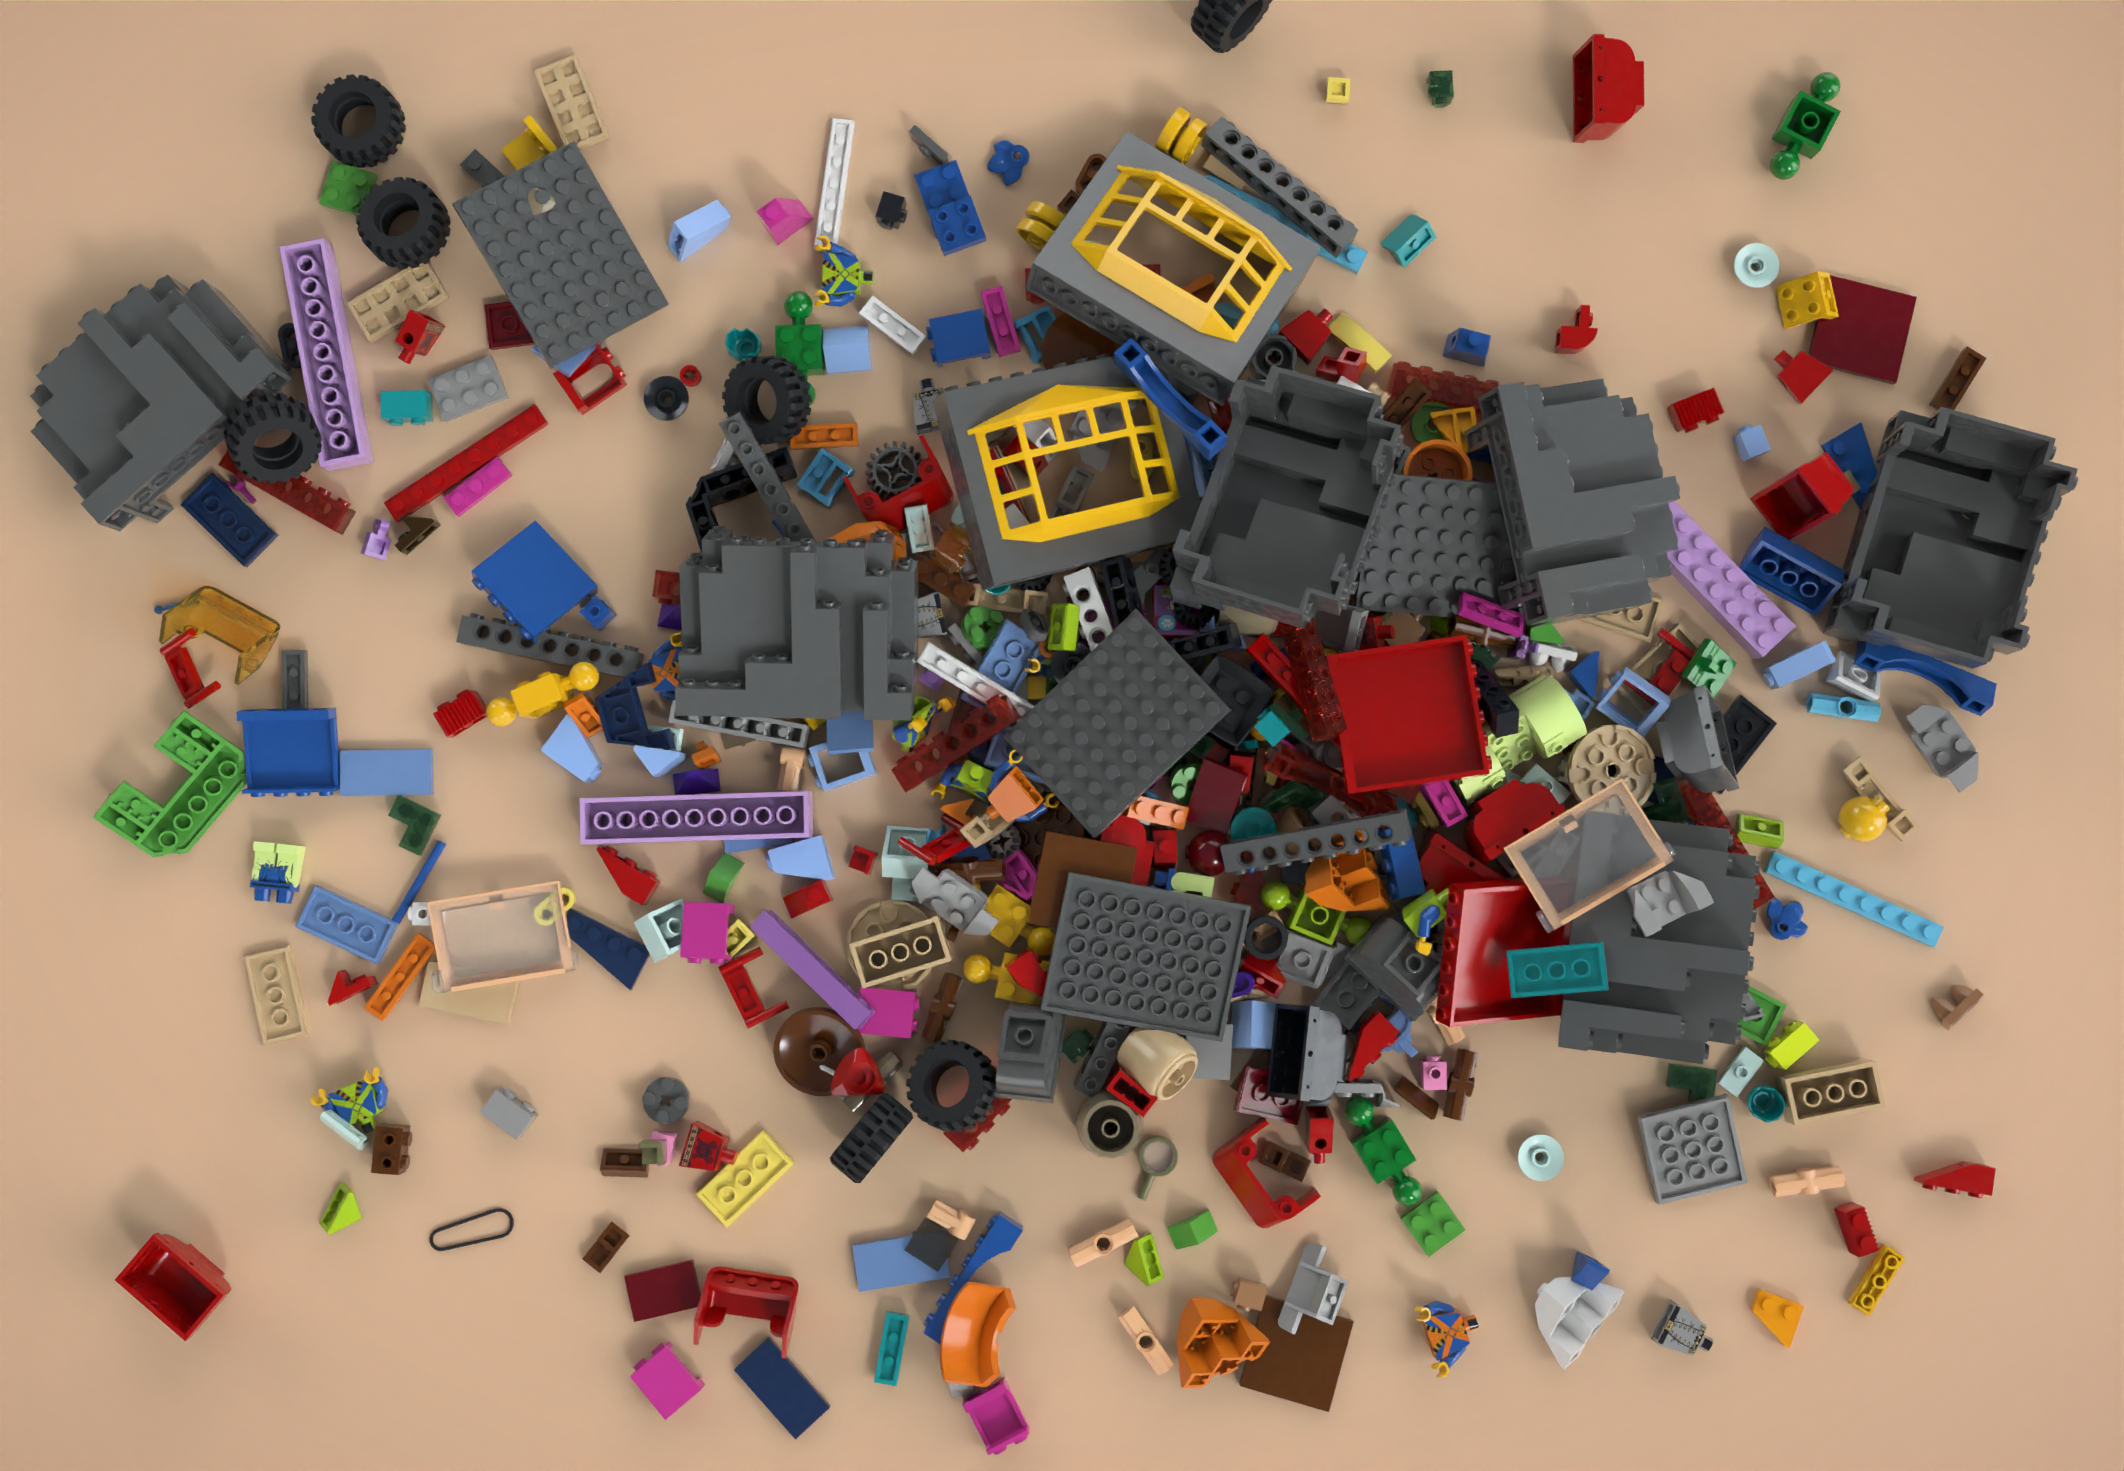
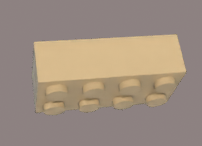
M940 916L849 944L862 989L953 960Z
M1860 1059L1776 1076L1778 1090L1786 1104L1784 1111L1785 1122L1793 1125L1886 1107L1876 1061Z

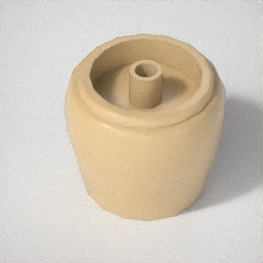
M1136 1027L1128 1035L1117 1056L1118 1063L1148 1094L1157 1097V1101H1165L1177 1095L1191 1080L1198 1065V1056L1195 1048L1181 1035Z

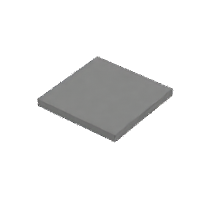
M1722 1094L1637 1115L1654 1197L1658 1205L1747 1183L1729 1095Z

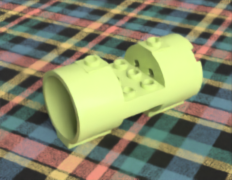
M1542 675L1509 695L1510 699L1519 709L1518 733L1496 738L1490 731L1489 724L1486 721L1482 723L1483 733L1486 732L1488 736V746L1485 748L1487 756L1490 755L1492 769L1489 770L1490 774L1487 776L1449 781L1463 805L1466 804L1468 806L1486 794L1501 788L1508 782L1505 773L1511 771L1519 763L1529 760L1534 754L1538 753L1544 759L1549 758L1554 754L1560 753L1568 745L1587 734L1586 726L1577 707L1564 688L1553 677Z

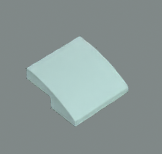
M327 1110L320 1115V1121L356 1149L364 1150L369 1143L366 1141L367 1136L334 1111Z

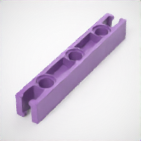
M764 910L752 923L750 928L854 1030L862 1028L876 1011L772 910Z

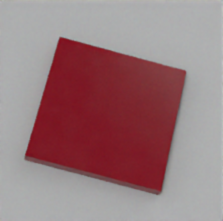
M1830 275L1839 317L1816 320L1808 355L1831 369L1894 385L1897 383L1917 297Z

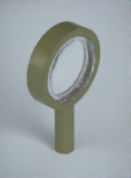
M1163 1136L1148 1138L1139 1149V1162L1147 1173L1137 1197L1145 1201L1155 1176L1169 1174L1177 1164L1178 1153L1172 1141Z

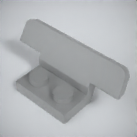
M1312 1242L1305 1245L1278 1319L1279 1327L1294 1335L1303 1313L1333 1325L1349 1282L1339 1276L1319 1269L1327 1247Z

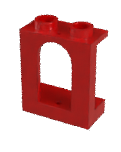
M598 343L595 344L597 350L592 352L569 378L559 370L553 373L582 415L627 385L623 379L626 377L624 371L619 365L614 366L611 362L614 357L607 347L602 349ZM597 365H609L613 371L612 380L583 400L572 382Z

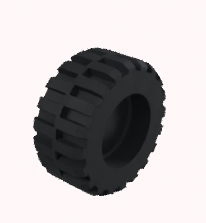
M1199 0V4L1191 18L1192 31L1214 52H1228L1231 48L1238 46L1255 29L1257 23L1263 18L1264 13L1267 12L1272 0Z
M354 74L346 75V79L338 77L334 79V84L330 85L328 83L324 86L326 90L322 94L318 93L316 97L318 103L313 104L312 112L315 116L311 117L312 125L315 127L313 131L320 140L319 142L336 159L349 166L354 164L357 168H364L365 164H368L370 167L377 166V162L380 160L383 163L389 160L387 156L390 153L394 155L398 151L396 146L397 144L401 145L404 139L401 133L406 131V125L402 122L405 120L404 112L394 96L379 81L373 78L369 79L365 75H359L358 78ZM362 105L375 107L376 119L374 125L366 134L356 138L343 136V120L352 109Z
M395 177L394 181L387 179L382 181V185H375L372 188L373 191L364 196V203L360 204L358 208L360 215L356 217L357 231L363 243L381 262H385L391 267L397 266L399 269H407L408 266L412 269L420 267L419 264L429 263L430 258L433 256L437 257L440 254V248H444L447 243L445 238L450 235L451 229L449 226L451 221L447 214L448 210L432 189L422 181H416L415 178L407 177L406 180L403 177ZM410 210L419 211L418 220L410 231L400 236H389V228L397 216Z
M762 356L747 358L746 361L739 362L736 368H732L728 375L730 379H726L724 384L726 388L725 392H722V399L725 400V405H723L724 412H727L728 417L740 411L760 445L791 440L793 436H797L802 431L801 427L806 426L808 422L806 417L811 413L809 402H812V397L808 393V389H810L809 384L803 379L805 375L801 370H796L797 365L793 362H788L783 357ZM764 380L772 386L776 395V410L771 420H768L762 414L758 405V391Z
M264 393L262 397L256 395L251 397L252 400L240 403V408H235L230 413L231 419L228 418L226 420L224 439L235 466L238 470L242 471L243 475L248 478L253 477L258 482L266 480L267 483L276 484V481L284 483L288 482V479L292 477L295 479L300 477V473L303 471L307 472L312 467L311 463L315 464L319 457L317 453L321 452L322 438L311 412H309L308 407L304 403H300L298 399L292 396L287 398L286 394L277 393V396H274L272 393ZM276 429L292 431L290 437L280 445L269 448L254 445L256 440L268 431Z
M948 1040L947 1043L939 1041L935 1043L934 1048L931 1046L925 1048V1054L923 1056L918 1055L915 1058L916 1065L914 1067L911 1066L909 1069L911 1078L906 1080V1086L910 1088V1091L906 1092L907 1099L913 1102L910 1104L913 1112L918 1113L917 1117L928 1123V1125L951 1133V1131L959 1133L964 1132L965 1128L969 1130L975 1128V1122L982 1123L986 1119V1112H992L994 1108L991 1105L993 1099L997 1100L998 1098L994 1094L996 1068L991 1065V1060L982 1051L962 1041ZM963 1066L966 1068L969 1076L967 1093L954 1106L943 1107L937 1098L938 1081L943 1073L951 1067Z
M882 1093L830 1156L831 1164L854 1183H861L913 1119L912 1113L889 1093Z

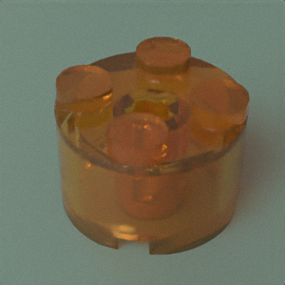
M951 521L948 527L952 529L947 528L934 549L933 554L936 557L930 556L928 561L950 574H953V572L958 574L965 562L962 556L965 552L969 554L972 549L967 530Z

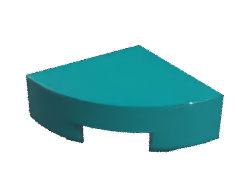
M1253 738L1244 739L1238 746V750L1258 748V740Z

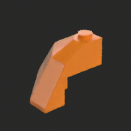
M1357 830V838L1364 840L1365 837L1362 830ZM1333 835V840L1336 844H1344L1342 835ZM1363 848L1357 854L1347 855L1346 852L1337 853V857L1324 859L1323 856L1314 857L1315 860L1310 862L1305 874L1306 885L1304 890L1306 895L1312 898L1318 905L1340 911L1387 910L1390 908L1386 884L1375 872L1378 866L1371 851L1366 852L1365 848Z
M1191 1298L1181 1313L1177 1335L1180 1383L1182 1388H1202L1210 1384L1209 1380L1220 1373L1223 1377L1238 1369L1237 1364L1244 1360L1253 1361L1259 1358L1270 1343L1269 1339L1235 1308L1213 1298Z

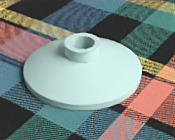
M1761 243L1746 245L1737 253L1734 260V271L1737 278L1748 287H1765L1774 281L1779 272L1780 265L1777 254L1769 246ZM1751 265H1755L1757 271H1753Z
M1543 1134L1533 1135L1521 1144L1518 1151V1164L1522 1172L1529 1178L1536 1181H1547L1557 1176L1564 1164V1152L1561 1145L1554 1138ZM1541 1152L1543 1158L1537 1161L1535 1156L1537 1153Z

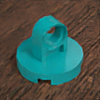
M1249 806L1241 809L1234 815L1230 823L1232 840L1276 833V824L1272 816L1260 807Z

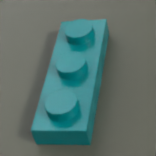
M887 1311L875 1372V1383L897 1386L910 1315Z

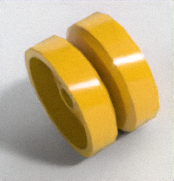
M1179 107L1165 125L1155 147L1166 155L1172 152L1171 158L1185 165L1200 144L1208 124L1199 118H1195L1190 122L1191 113Z
M1031 201L1025 211L1027 218L1019 221L1015 232L1025 242L1041 251L1066 216L1047 204Z

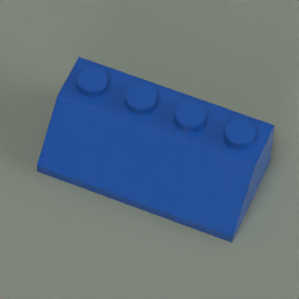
M1765 526L1753 540L1739 565V568L1754 583L1814 616L1818 615L1843 585L1845 571Z

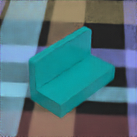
M1411 214L1381 242V246L1392 252L1398 264L1405 268L1436 238V235L1427 220Z

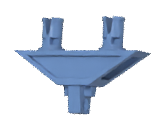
M1381 995L1379 999L1393 1010L1394 1005L1385 996ZM1397 1009L1389 1022L1399 1031L1396 1035L1398 1039L1390 1047L1385 1046L1380 1053L1392 1050L1400 1053L1403 1050L1410 1058H1413L1418 1051L1410 1044L1413 1040L1409 1035L1412 1021ZM1358 1022V1024L1356 1025V1027H1357L1358 1030H1359L1361 1024ZM1353 1029L1350 1033L1357 1038L1358 1032Z

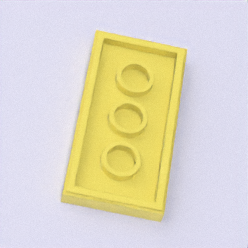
M763 1129L738 1153L734 1165L726 1164L696 1195L727 1228L795 1162Z

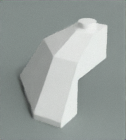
M1572 1277L1554 1278L1549 1284L1545 1282L1537 1291L1539 1297L1535 1303L1538 1328L1561 1368L1565 1370L1579 1356L1588 1338H1593L1602 1326L1600 1323L1615 1310L1625 1293L1622 1289L1599 1283L1593 1290H1590L1572 1281Z

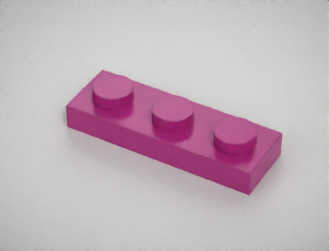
M999 286L982 291L981 297L999 358L1021 352L1003 287Z
M496 457L443 499L453 512L460 517L513 475L502 461Z
M1466 592L1459 596L1457 615L1515 637H1520L1523 634L1524 614L1510 609L1502 610L1500 605Z

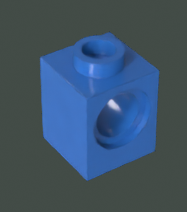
M594 596L579 611L598 630H602L617 615L597 596Z

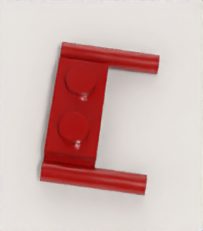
M193 628L187 629L160 648V653L165 656V660L181 695L185 699L184 705L189 709L221 688L218 681H214L204 687L187 648L181 647L182 644L196 635V631Z
M1661 628L1657 635L1672 646L1674 650L1653 675L1649 683L1669 696L1681 681V675L1695 653L1664 628ZM1626 679L1623 681L1625 685L1652 706L1655 704V699Z
M947 813L942 815L941 821L954 828L949 832L923 845L921 848L904 837H900L897 842L899 846L931 866L934 863L939 864L971 846V843L960 832L966 825Z
M760 946L718 967L748 1029L790 1008L785 1000L765 1010L761 998L746 968L743 966L764 955Z

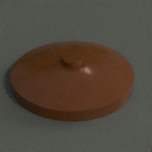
M1064 312L1051 323L1044 334L1041 344L1042 366L1049 370L1053 369L1054 365L1066 362L1068 366L1075 364L1076 360L1088 358L1089 361L1096 360V356L1106 353L1114 356V352L1121 345Z
M811 1007L802 1009L786 1019L775 1037L773 1053L780 1074L791 1086L809 1095L831 1096L833 1075L819 1068L820 1065L827 1066L835 1071L841 1060L849 1052L857 1048L865 1049V1044L858 1028L854 1030L835 1010L824 1007Z

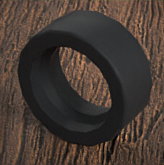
M1269 915L1257 916L1249 921L1244 944L1250 954L1258 959L1269 960L1275 959L1283 953L1287 947L1288 934L1281 921ZM1270 924L1277 929L1279 942L1275 948L1269 951H1262L1255 947L1252 941V934L1257 926Z

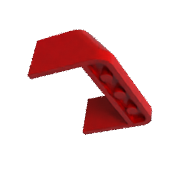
M923 434L919 436V439L928 457L918 465V474L922 481L882 503L879 496L872 491H866L857 495L847 476L843 478L867 522L883 521L896 527L900 532L908 527L905 507L927 504L928 513L931 515L952 502L954 497L953 490Z
M1263 1117L1219 1147L1213 1153L1212 1161L1255 1224L1260 1228H1269L1293 1218L1318 1200L1321 1195L1314 1187L1296 1201L1288 1195L1280 1196L1275 1201H1272L1247 1166V1163L1254 1159L1257 1153L1256 1145L1251 1137L1269 1125L1268 1121Z
M714 1267L710 1269L707 1273L694 1318L693 1345L699 1344L703 1326L718 1327L724 1322L726 1314L770 1320V1332L774 1336L782 1338L781 1358H786L798 1299L799 1284L797 1280L787 1276L727 1267Z

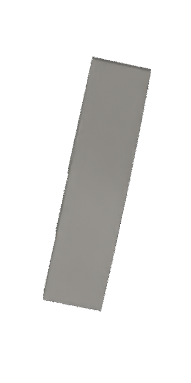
M1074 465L1048 518L1077 513L1095 474Z

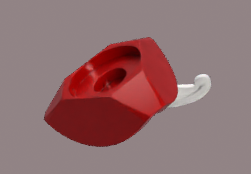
M857 1048L849 1052L841 1060L835 1071L824 1065L819 1067L821 1070L833 1075L831 1083V1093L833 1096L880 1095L885 1091V1084L880 1070L872 1056L864 1048Z

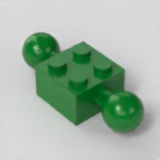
M1830 72L1818 74L1810 85L1812 96L1800 91L1791 100L1771 138L1786 146L1785 150L1776 153L1770 161L1771 173L1776 178L1786 180L1796 175L1800 168L1798 153L1812 159L1821 151L1841 112L1825 103L1833 100L1840 91V80L1835 74Z
M794 291L786 297L784 302L785 312L792 318V325L775 326L776 357L786 358L788 362H793L797 365L796 370H801L805 375L804 381L808 382L807 376L825 375L823 329L821 324L806 325V318L809 317L813 310L812 299L805 292ZM808 382L810 387L808 393L812 397V402H809L810 407L815 400L816 393L814 387Z
M1361 1096L1350 1098L1344 1108L1345 1116L1350 1123L1361 1126L1364 1132L1349 1141L1376 1184H1379L1391 1176L1394 1181L1392 1193L1395 1200L1404 1206L1416 1204L1422 1196L1421 1184L1414 1177L1406 1176L1403 1169L1417 1160L1391 1118L1387 1117L1375 1124L1372 1119L1374 1107L1371 1101Z

